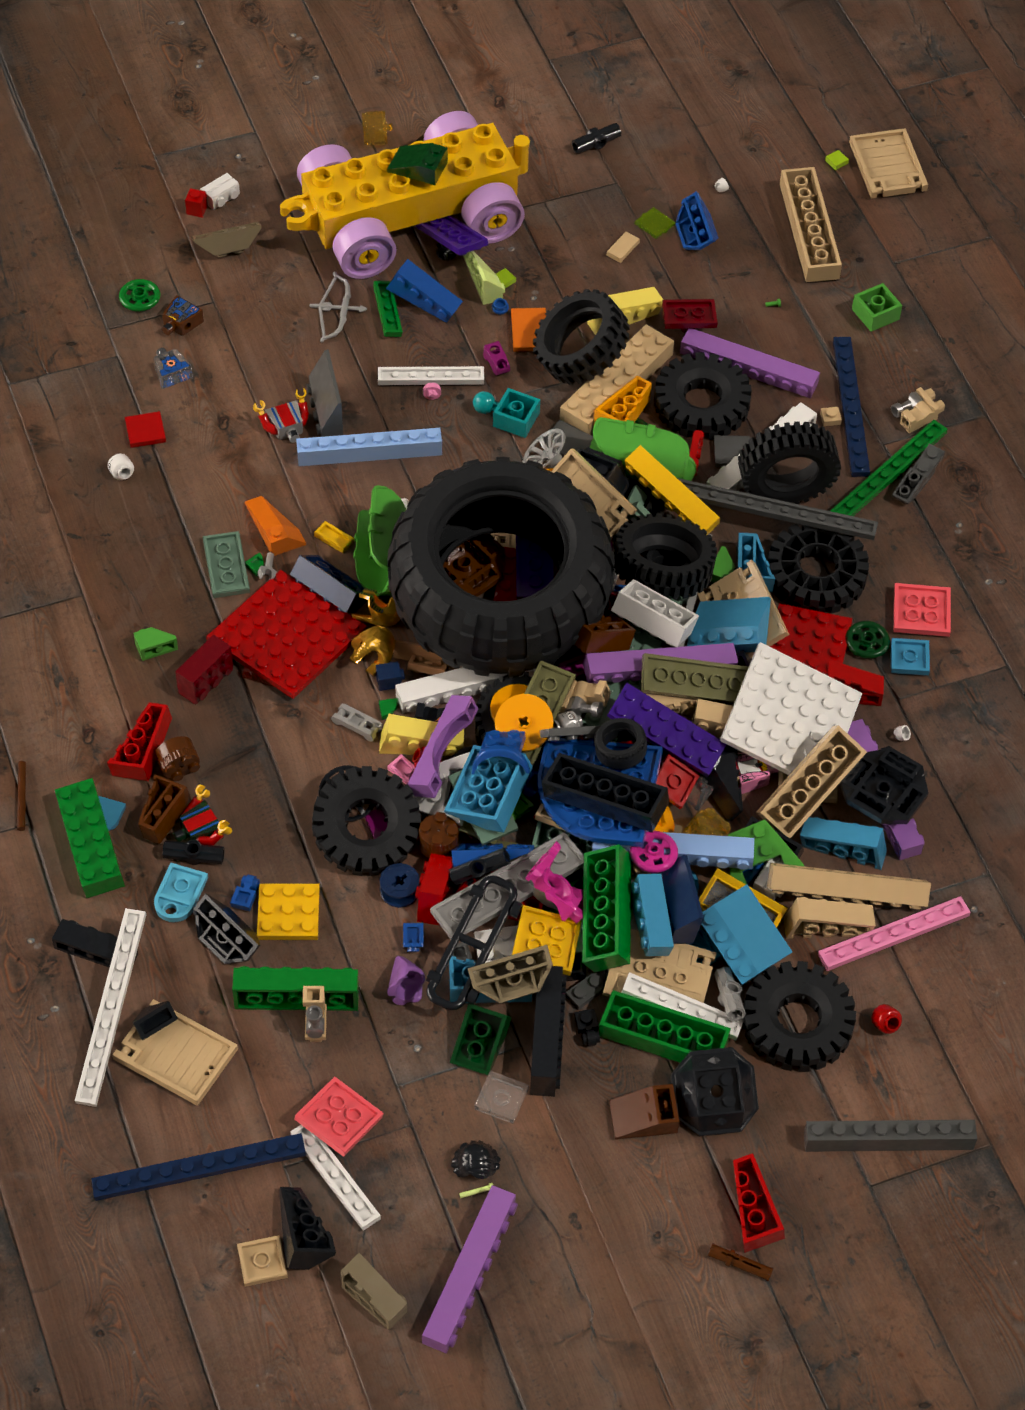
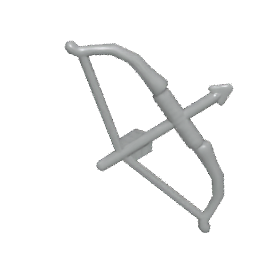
M336 271L333 272L334 278L320 303L309 305L311 308L319 309L322 330L321 343L326 339L336 337L342 331L347 320V310L359 312L367 310L362 305L360 307L348 306L349 299L351 298L350 285L347 279L338 275ZM336 279L341 280L345 285L342 305H332L330 302H324ZM331 309L341 310L338 328L334 333L326 335L322 311H330Z

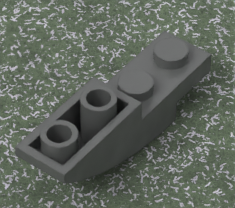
M929 443L913 468L911 467L893 492L892 497L908 505L934 475L936 467L945 455V451Z

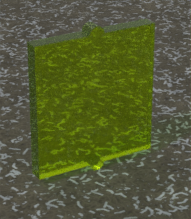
M653 207L648 212L643 213L635 221V224L657 239L663 233H667V230L673 227L675 222Z

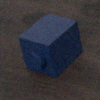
M398 661L376 665L379 691L395 689L396 684H400L402 680H405L403 668L400 669Z

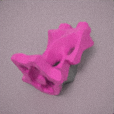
M556 841L541 856L525 879L533 886V895L538 901L547 907L557 909L562 921L565 922L569 917L577 924L583 918V889L572 887L561 874H554L551 871L550 867L553 860L561 849L560 844Z

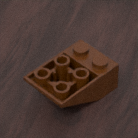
M673 1084L650 1086L609 1100L615 1139L678 1133L679 1116Z

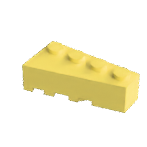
M655 287L608 295L627 317L629 325L659 314L662 308L663 298ZM602 318L587 321V324L596 335L601 326Z
M389 714L380 734L379 754L414 755L418 748L427 746L438 722ZM464 729L451 740L442 756H453L455 752L463 748Z

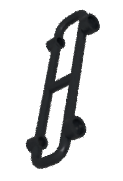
M487 876L482 879L478 886L475 884L472 886L469 893L472 899L436 970H430L427 975L426 981L429 982L426 990L427 996L431 1002L442 1008L457 1010L466 1001L474 1005L480 994L479 991L473 989L470 976L457 1001L449 1002L435 994V989L459 941L481 950L482 952L475 966L484 964L508 916L517 919L521 912L523 903L516 901L518 896L516 887L511 882L498 876ZM489 884H496L507 889L510 895L487 942L483 943L463 933L479 901L482 899L486 887Z

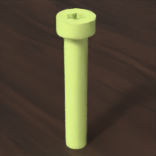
M493 1183L459 1193L460 1198L489 1191Z

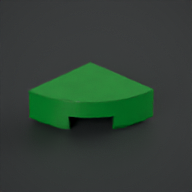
M260 552L245 562V566L258 577V569L261 565L264 566L263 556Z
M398 698L379 700L382 720L387 719L389 714L395 712L398 707Z

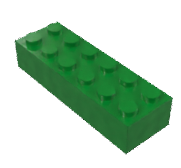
M93 778L55 789L79 879L86 898L125 887Z
M618 844L584 853L582 963L594 972L630 964L631 857L630 853Z
M247 966L234 968L232 985L234 1007L241 1010H306V1006H303V986H324L327 1011H358V969H332L329 967L322 969L303 967L297 969L290 967L270 968L266 966L261 968H250Z
M614 990L611 993L599 1024L600 1037L679 1063L690 1051L726 1048L731 1031L729 1027Z

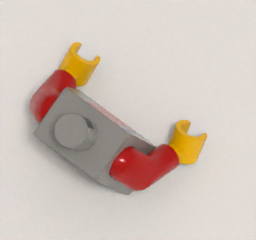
M303 388V396H299L298 390H296L295 396L299 399V403L295 400L265 409V413L263 410L265 408L264 401L260 400L262 408H258L256 403H254L253 410L259 413L258 417L263 429L272 435H276L279 440L289 438L290 442H296V439L300 438L299 434L303 433V427L306 425L309 416L307 402L304 400L306 390Z

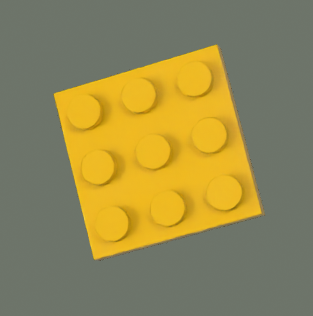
M259 884L258 939L318 940L320 884Z
M523 905L512 955L547 945L553 966H562L563 974L570 976L582 920L576 924L568 917L564 922L560 914Z

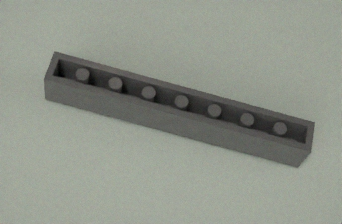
M975 1120L806 1121L804 1129L805 1152L974 1150L977 1141Z

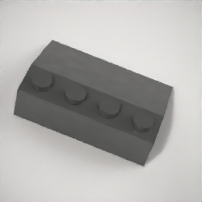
M329 349L323 352L310 373L309 384H306L308 395L311 394V397H309L310 406L315 409L313 411V419L318 422L316 424L317 435L321 434V437L343 435L342 402Z

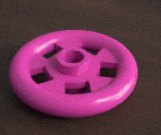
M660 831L646 832L644 842L647 845L644 849L630 846V857L633 863L639 869L649 873H660L668 870L675 864L678 857V848L675 841L669 835ZM654 839H659V840L662 841V843L659 844V843L653 842V840H654ZM664 849H670V855H664ZM644 854L648 860L643 862L639 856ZM660 859H662V862H663L662 864H659V865H655V864H654V862H657V861H659Z

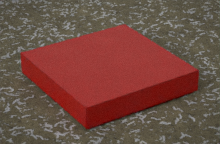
M160 411L125 417L130 448L166 442Z
M667 754L660 765L656 784L667 787L669 802L681 809L696 784L699 775L670 754Z

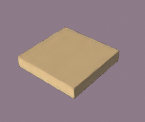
M280 1235L237 1244L245 1287L288 1278Z

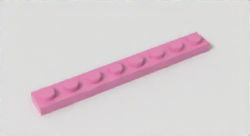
M960 896L818 951V957L826 971H829L970 916V910Z

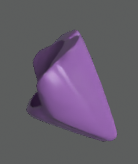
M397 956L389 981L388 996H392V1001L397 1005L419 1002L422 998V985L425 982L424 972L405 957Z

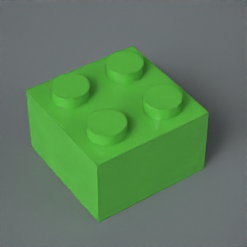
M881 283L855 294L852 310L872 332L900 320L902 304L885 284Z

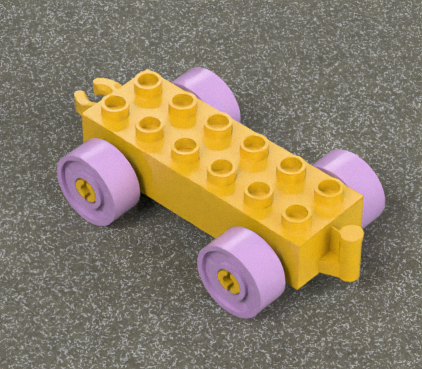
M453 111L443 114L429 125L424 134V141H416L410 144L434 143L448 147V163L436 185L387 172V168L399 148L382 150L377 154L362 158H351L349 152L342 146H320L310 151L300 161L297 168V177L302 186V195L284 200L280 204L281 216H287L293 210L305 213L299 218L287 217V229L293 231H317L325 249L333 248V252L343 272L355 279L373 277L384 271L393 262L396 256V245L389 232L461 213L468 227L486 237L488 243H496L514 234L524 220L525 212L517 197L518 176L528 171L530 140L525 135H517L514 138V146L507 148L494 123L478 125L475 118L464 111Z

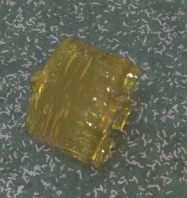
M385 110L362 113L364 145L388 144L387 131H392L393 127L392 123L386 124Z
M707 808L696 813L684 828L683 833L728 836L731 826L728 821H725L716 813L715 809Z

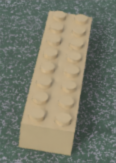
M815 167L781 170L780 188L805 281L815 282L840 279L842 264Z
M646 324L626 343L625 350L622 349L620 351V358L612 362L614 365L611 368L607 367L604 370V374L601 376L598 374L594 376L593 380L583 384L560 407V420L592 435L594 409L637 375L648 380L673 355L674 340Z

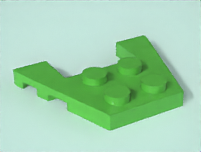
M766 820L728 834V836L754 838L753 867L779 856L782 857L784 864L804 866L802 861ZM730 868V876L747 884L743 875L745 870Z

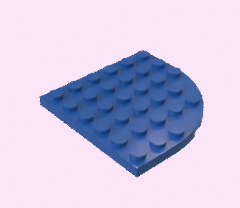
M560 738L559 741L547 740L538 771V789L543 807L551 819L566 832L587 841L643 847L646 830L544 797L541 782L558 753L610 769L604 766L597 758L594 741L566 740V738ZM609 742L606 747L620 751L628 749L634 744ZM647 745L646 755L638 765L630 769L615 771L656 784L663 753L662 746Z

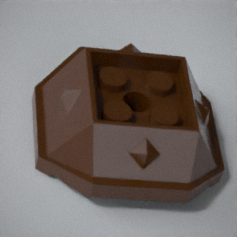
M490 534L480 535L458 546L446 559L443 567L455 584L464 591L478 597L503 580L505 548Z

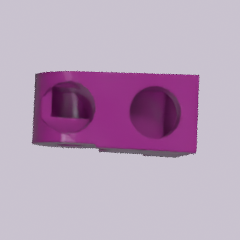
M496 341L484 345L483 356L486 361L488 360L493 373L498 376L510 372V365L500 342Z

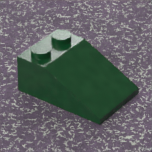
M434 143L400 146L388 166L387 172L436 185L448 163V147Z
M468 1003L450 1063L489 1076L505 1040L512 1017Z

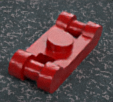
M701 430L694 431L689 454L696 464L694 477L698 474L697 467L699 466L701 448L703 447L704 433Z

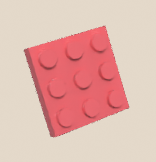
M895 583L893 632L950 637L951 587Z
M334 1077L295 1115L294 1120L344 1157L382 1119L384 1113L338 1078Z

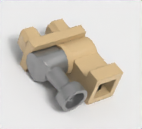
M920 387L916 390L917 392L910 393L906 402L891 405L893 415L896 418L901 417L900 424L908 433L925 426L933 420H937L938 414L944 411L945 404L942 400L933 401L935 399V392L931 388L923 390Z
M574 680L559 713L574 711L580 716L582 713H591L593 717L600 718L603 714V706L606 707L611 695L607 681L599 680L597 684Z
M303 986V1006H306L305 1040L322 1042V1040H326L327 1019L324 986Z

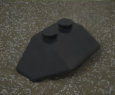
M205 893L194 907L198 939L224 964L249 961L260 947L257 934L229 907Z

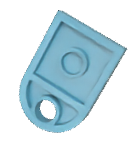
M170 863L154 898V906L158 916L168 922H179L188 918L193 913V909L208 880V873ZM168 908H175L176 912L167 914L166 910Z

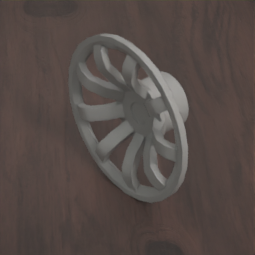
M555 428L540 435L527 449L522 463L534 460V462L540 464L544 463L543 468L546 466L554 468L562 459L560 451L566 439L564 431ZM546 436H548V446L544 441ZM562 437V441L557 443V440ZM538 442H540L544 449L543 451L535 447ZM530 452H535L539 454L529 456Z

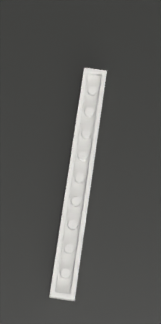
M125 908L75 1097L76 1104L97 1107L146 918L145 911Z

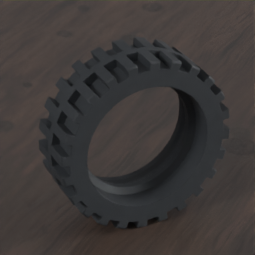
M584 289L583 293L576 291L573 293V296L569 297L567 295L563 298L562 302H556L554 304L555 307L545 313V319L540 320V328L535 330L534 334L537 338L533 339V345L535 346L533 351L537 355L536 358L561 383L567 382L569 385H573L576 381L578 384H582L586 379L591 381L594 379V376L598 374L601 376L607 367L611 368L614 365L612 362L615 359L620 358V351L622 349L625 350L627 345L625 340L629 339L627 331L630 330L627 317L610 296L605 292L600 293L596 289H593L592 292L589 289ZM602 318L599 331L585 347L575 353L560 356L564 342L577 327L589 320Z

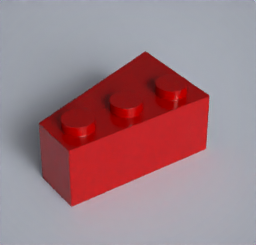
M829 660L827 676L861 692L862 696L859 704L881 706L884 695V676Z

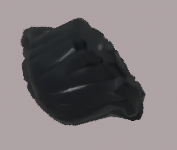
M471 1140L470 1144L463 1143L460 1149L455 1151V1157L451 1163V1167L454 1168L453 1172L457 1177L472 1175L478 1179H487L494 1175L496 1170H499L501 1158L498 1156L497 1151L492 1149V1146L489 1144H485L481 1140L478 1142Z

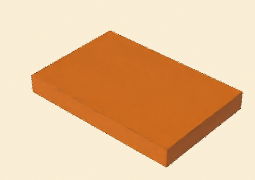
M511 308L513 352L533 351L535 347L533 339L537 338L534 333L536 329L540 328V320H544L546 317V308Z

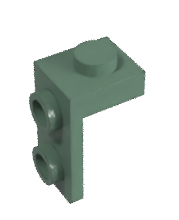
M638 485L633 486L627 498L637 509L634 515L629 514L627 516L629 521L632 518L637 520V517L640 515L646 518V515L650 514L643 506L648 496Z

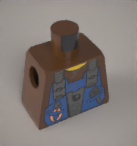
M176 295L163 312L164 326L162 331L168 336L173 331L181 336L187 334L204 322L203 310Z

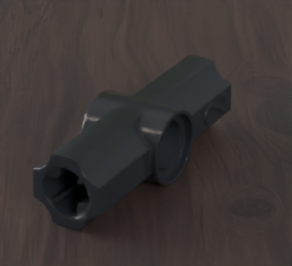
M613 123L601 129L597 127L591 128L586 135L572 140L574 152L578 154L594 147L595 149L603 148L608 141L621 136L620 126L617 123Z
M165 840L162 857L184 860L190 865H197L201 862L222 865L225 848L222 846L204 845L197 840H189L187 842Z
M501 848L486 855L478 856L471 861L450 868V878L455 885L507 866L511 864L509 853L505 848ZM476 862H480L483 865V871L477 868Z

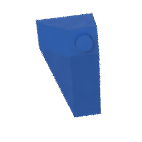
M462 843L452 850L453 867L471 861L478 856L503 848V844L496 843L495 845L487 846L486 844L482 846L481 843ZM510 844L505 849L508 851L511 860L530 853L534 849V845ZM476 862L477 868L482 871L484 869L483 865L480 862Z

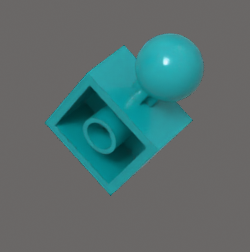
M507 388L500 402H496L491 393L481 391L474 396L473 407L481 414L494 411L493 427L526 438L540 414V399Z

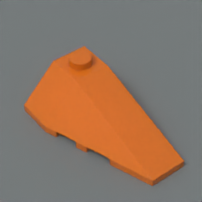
M263 496L245 501V505L269 552H272L274 556L306 545L300 530Z

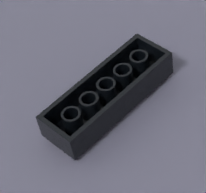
M558 753L541 782L544 797L652 833L669 804L667 787L562 753Z
M552 966L540 992L536 993L530 1095L555 1097V1089H560L567 975L563 974L562 966Z

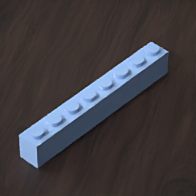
M440 428L296 439L298 466L442 455Z
M663 832L675 841L678 848V857L687 855L690 865H698L699 867H730L741 870L753 869L754 838ZM654 839V840H653V842H656V843H659V844L662 843V841L659 840V839ZM593 842L592 851L614 846V844ZM644 842V845L641 848L644 849L647 843ZM621 845L630 853V846ZM664 849V855H670V849ZM644 854L639 856L643 862L648 860ZM660 859L659 861L654 863L662 864L663 862L662 859Z

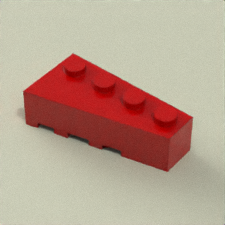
M148 703L137 719L135 727L127 733L124 743L118 746L116 749L117 753L107 762L112 776L149 781L157 760L155 751L164 742L172 720L168 705Z
M752 1153L733 1160L744 1253L785 1239L784 1227L754 1154Z

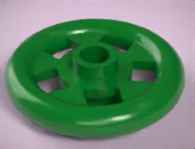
M135 279L127 282L120 289L119 300L125 308L141 312L153 308L159 302L161 294L158 286L152 281ZM128 290L132 291L131 295L126 294ZM153 291L154 295H148V292ZM130 300H133V301L136 302V303H135V304H132V303H130L129 301H130Z

